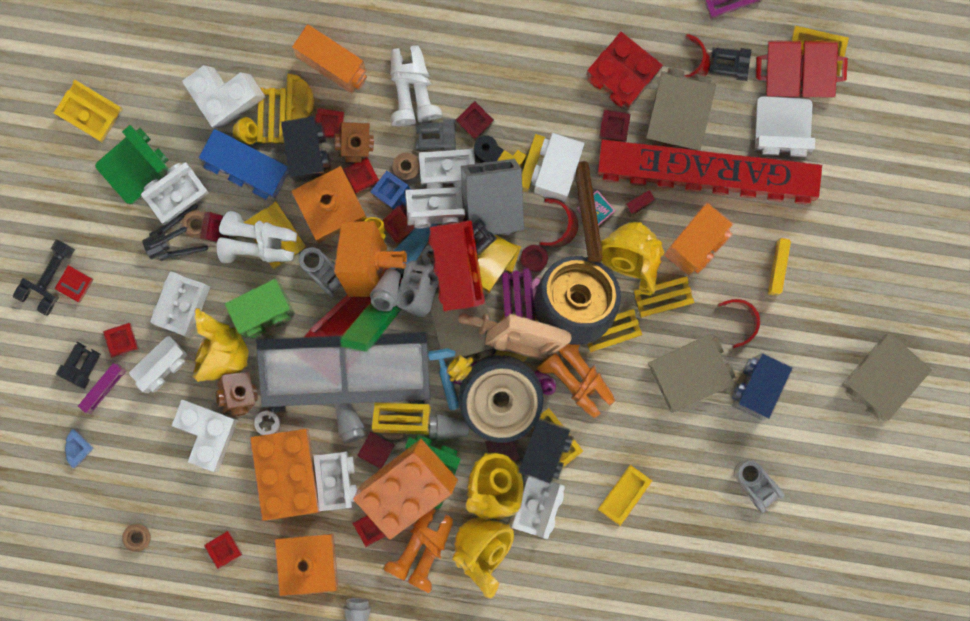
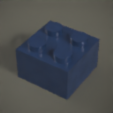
M763 353L752 357V359L749 358L742 372L746 377L743 383H737L731 395V399L734 400L732 407L760 420L770 419L793 367Z

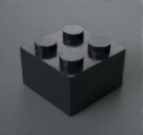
M314 116L281 122L290 178L296 183L313 180L326 174V170H330L331 165L329 154L322 148V143L326 142L322 122L318 123Z
M538 418L519 473L551 484L553 478L558 480L564 465L563 462L559 461L562 452H569L574 438L569 435L570 429Z

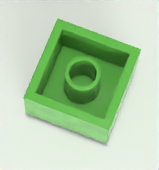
M276 279L225 303L238 333L245 338L251 337V339L265 334V328L271 325L279 327L290 322V316L295 314L282 285Z

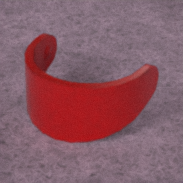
M686 34V39L702 48L703 59L695 71L684 76L695 78V74L707 76L711 65L710 55L699 38Z
M544 199V203L561 205L565 209L568 216V227L560 239L554 242H539V245L550 248L565 246L575 238L578 232L579 223L577 215L568 205L558 200Z
M731 299L717 304L718 307L732 303L740 304L747 308L753 317L754 328L752 334L746 341L733 345V349L749 343L755 338L760 328V316L757 309L751 303L742 299Z

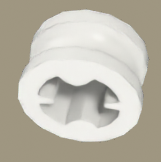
M262 411L256 416L254 421L255 428L261 435L277 433L281 425L278 415L269 411ZM269 415V419L273 417L275 423L271 425L272 430L266 431L267 428L262 429L260 423L264 422L263 417Z

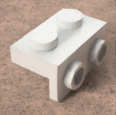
M474 149L419 153L421 187L435 189L443 188L444 185H454V187H461L462 189L461 166L475 164Z
M186 162L182 165L180 163L173 165L168 169V175L159 181L158 179L151 181L144 187L145 191L141 193L143 199L148 203L163 225H166L209 194Z
M461 187L405 191L408 225H414L416 228H427L431 224L442 223V225L463 222L465 209H463Z
M172 271L169 272L163 284V290L158 303L153 309L150 323L191 338L196 326L195 308L202 310L210 286Z
M167 336L129 374L136 381L135 385L142 392L149 393L152 391L154 393L165 383L164 378L170 372L175 373L185 364L184 359L188 354L171 336Z
M348 452L314 455L319 511L353 508V502H355L353 497L357 492L356 485H351L350 474L355 473L353 457H348Z
M524 475L521 507L518 512L510 516L509 527L548 539L555 526V516L558 507L563 502L565 486L554 482L548 484Z

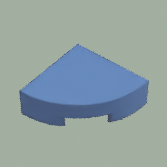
M72 429L66 438L65 451L68 463L72 468H76L94 447L75 429Z

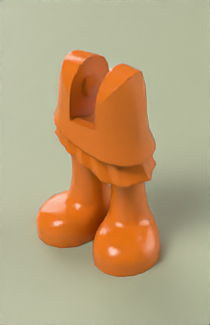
M567 344L558 352L583 379L581 383L568 370L557 353L548 356L536 368L540 373H553L572 393L571 399L576 401L575 404L595 419L601 413L596 408L595 403L591 402L588 397L597 391L599 397L611 406L615 402L614 395L602 379L600 372H596L595 365L590 368L579 353L580 344Z
M435 508L420 517L413 525L414 528L410 531L412 537L401 557L397 561L387 562L382 569L405 581L418 551L424 544L426 547L424 553L407 582L429 594L432 590V583L428 578L430 568L435 557L441 559V550H445V544L453 525V518L446 514L437 532L427 528L433 520Z

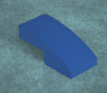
M386 170L371 190V194L394 210L401 204L406 207L405 191L412 189Z

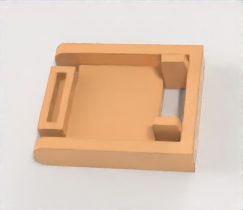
M510 314L487 331L485 345L495 347V349L501 351H509L543 361L548 355L551 356L565 347L571 341V334L560 328Z

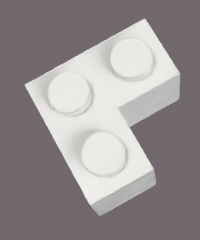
M203 65L182 81L211 127L224 128L265 98L253 77L242 72L227 83H224L214 67Z
M552 133L550 140L545 139L540 155L545 156L542 166L536 165L531 179V185L535 186L534 194L565 203L585 143Z
M181 400L172 426L197 435L188 463L212 472H219L238 420L189 401Z

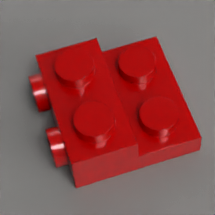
M620 31L606 50H603L589 67L586 75L589 77L588 82L598 90L603 88L610 94L609 99L619 107L624 105L629 109L661 70L663 64Z

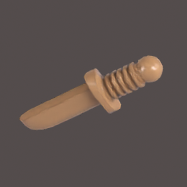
M462 313L458 317V321L461 324L477 328L480 335H484L485 331H489L498 324L488 320L489 315L483 314L482 318Z

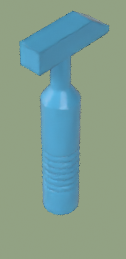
M448 348L429 351L428 357L430 361L439 359L441 367L439 374L450 410L458 409L459 402L454 384L449 380L450 375L446 372L448 367H446L444 358L454 357L456 351Z

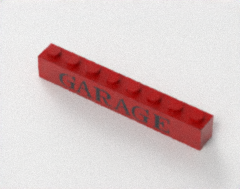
M602 140L597 176L603 177L602 181L618 183L619 179L630 180L631 185L646 186L647 182L658 183L657 187L663 189H674V185L685 186V191L701 192V188L712 189V194L729 195V192H738L740 197L753 199L756 198V195L767 196L769 201L782 202L784 198L795 199L794 203L811 205V201H816L820 195L823 165Z

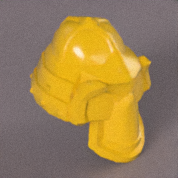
M641 222L624 224L601 241L603 259L601 261L615 272L641 279L639 290L645 295L650 296L655 292L657 272L662 263L660 259L665 253L661 246L662 242L657 239L650 228Z
M195 308L197 332L206 338L202 340L195 356L196 363L193 370V378L197 382L205 380L215 381L219 380L223 375L241 373L248 366L249 350L236 327L230 328L228 324L216 320L202 312L200 308Z
M485 453L483 457L474 463L466 487L468 496L466 502L467 511L475 513L483 520L493 518L502 520L504 517L514 515L519 511L523 497V478L521 473H519V467L508 456L498 453Z
M473 518L459 527L455 537L456 553H454L452 560L455 561L458 568L464 570L465 575L475 582L485 597L493 598L498 590L499 582L492 575V572L509 552L514 541V531L509 527V524Z

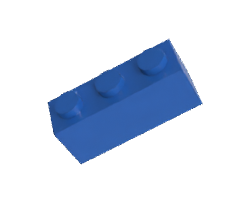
M216 129L211 133L199 156V159L205 163L204 169L218 175L219 171L229 175L228 181L239 187H242L243 184L252 187V193L267 200L268 196L276 199L289 174L288 166Z

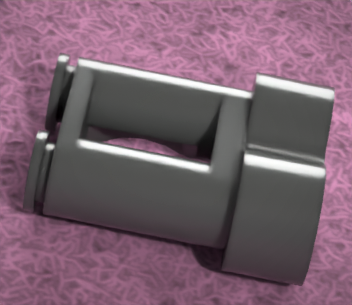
M443 119V122L416 123V133L419 134V140H416L417 150H456L455 119ZM439 133V138L423 139V134Z

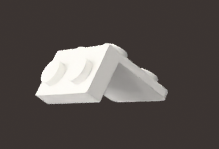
M760 97L757 100L755 152H763L762 154L766 156L790 153L791 157H807V154H810L815 149V138H811L812 101L801 98Z

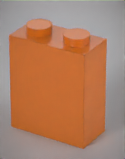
M309 24L306 25L292 46L299 60L351 94L355 88L359 90L367 79L365 75L367 71L361 58Z

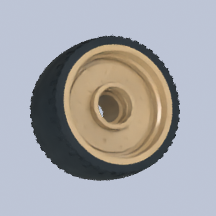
M497 355L484 358L473 365L470 373L461 383L459 405L465 422L478 436L488 441L505 443L524 437L535 427L543 409V391L539 379L528 365L514 357ZM497 392H506L508 394L507 399L503 402L495 401L493 397Z

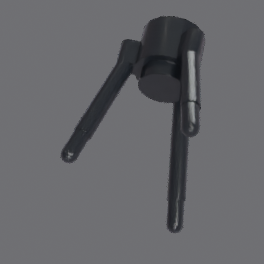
M193 204L166 225L149 233L150 237L142 240L144 249L151 260L158 257L160 261H163L170 257L208 250V246L204 245L167 252L171 248L169 240L186 232L187 227L184 226L167 235L164 232L181 221L187 213L198 208L197 204Z

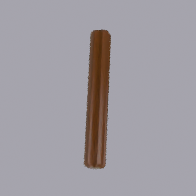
M582 161L578 162L575 179L588 261L593 263L600 262L603 259L589 163Z

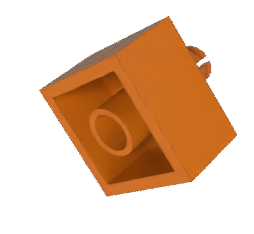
M341 166L291 191L318 244L340 234L342 222H362L367 218Z
M342 222L334 272L348 297H370L371 292L384 275L385 268H406V263H403L407 262L406 251H387V246L375 222Z
M334 533L275 539L280 596L338 590Z

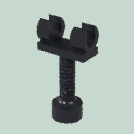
M55 239L51 246L54 256H52L47 268H45L44 273L41 275L39 283L35 284L22 278L13 294V298L20 302L26 301L31 289L43 295L44 298L40 301L36 311L47 316L51 313L59 299L58 296L47 291L48 284H50L62 260L65 258L70 259L76 250L58 239Z

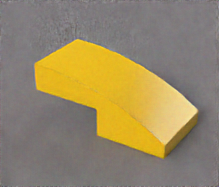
M496 234V240L481 253L478 260L482 287L488 293L491 292L519 250V248Z

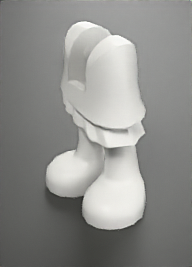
M418 45L410 46L411 61L413 63L402 65L403 58L400 54V48L392 49L390 75L392 76L391 80L396 83L398 94V111H395L390 119L393 126H410L416 123L409 84L414 85L419 123H427L442 118V111L439 106L431 105L426 86L432 83L428 80L430 75Z
M229 211L224 215L219 227L222 235L255 238L258 244L223 237L219 238L217 241V254L222 263H232L238 255L257 256L263 262L267 261L268 263L293 260L294 252L280 248L281 241L296 242L297 233L271 225L268 222L263 224L260 220L255 226L245 224L242 221L241 215L233 211Z

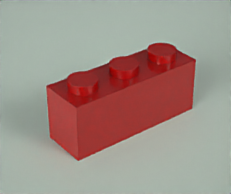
M472 220L430 227L429 243L434 250V272L439 280L440 289L438 297L443 305V310L449 311L485 304Z

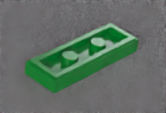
M370 303L341 337V347L368 352L402 309L396 305L390 311H380Z

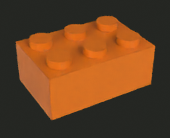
M706 203L665 252L664 256L688 276L694 271L699 274L715 256L711 251L716 253L731 237L732 233L729 229L733 223L709 203Z
M309 429L250 437L262 521L321 512L319 511L316 474Z
M420 439L359 486L353 500L390 540L452 495L458 479L427 444Z

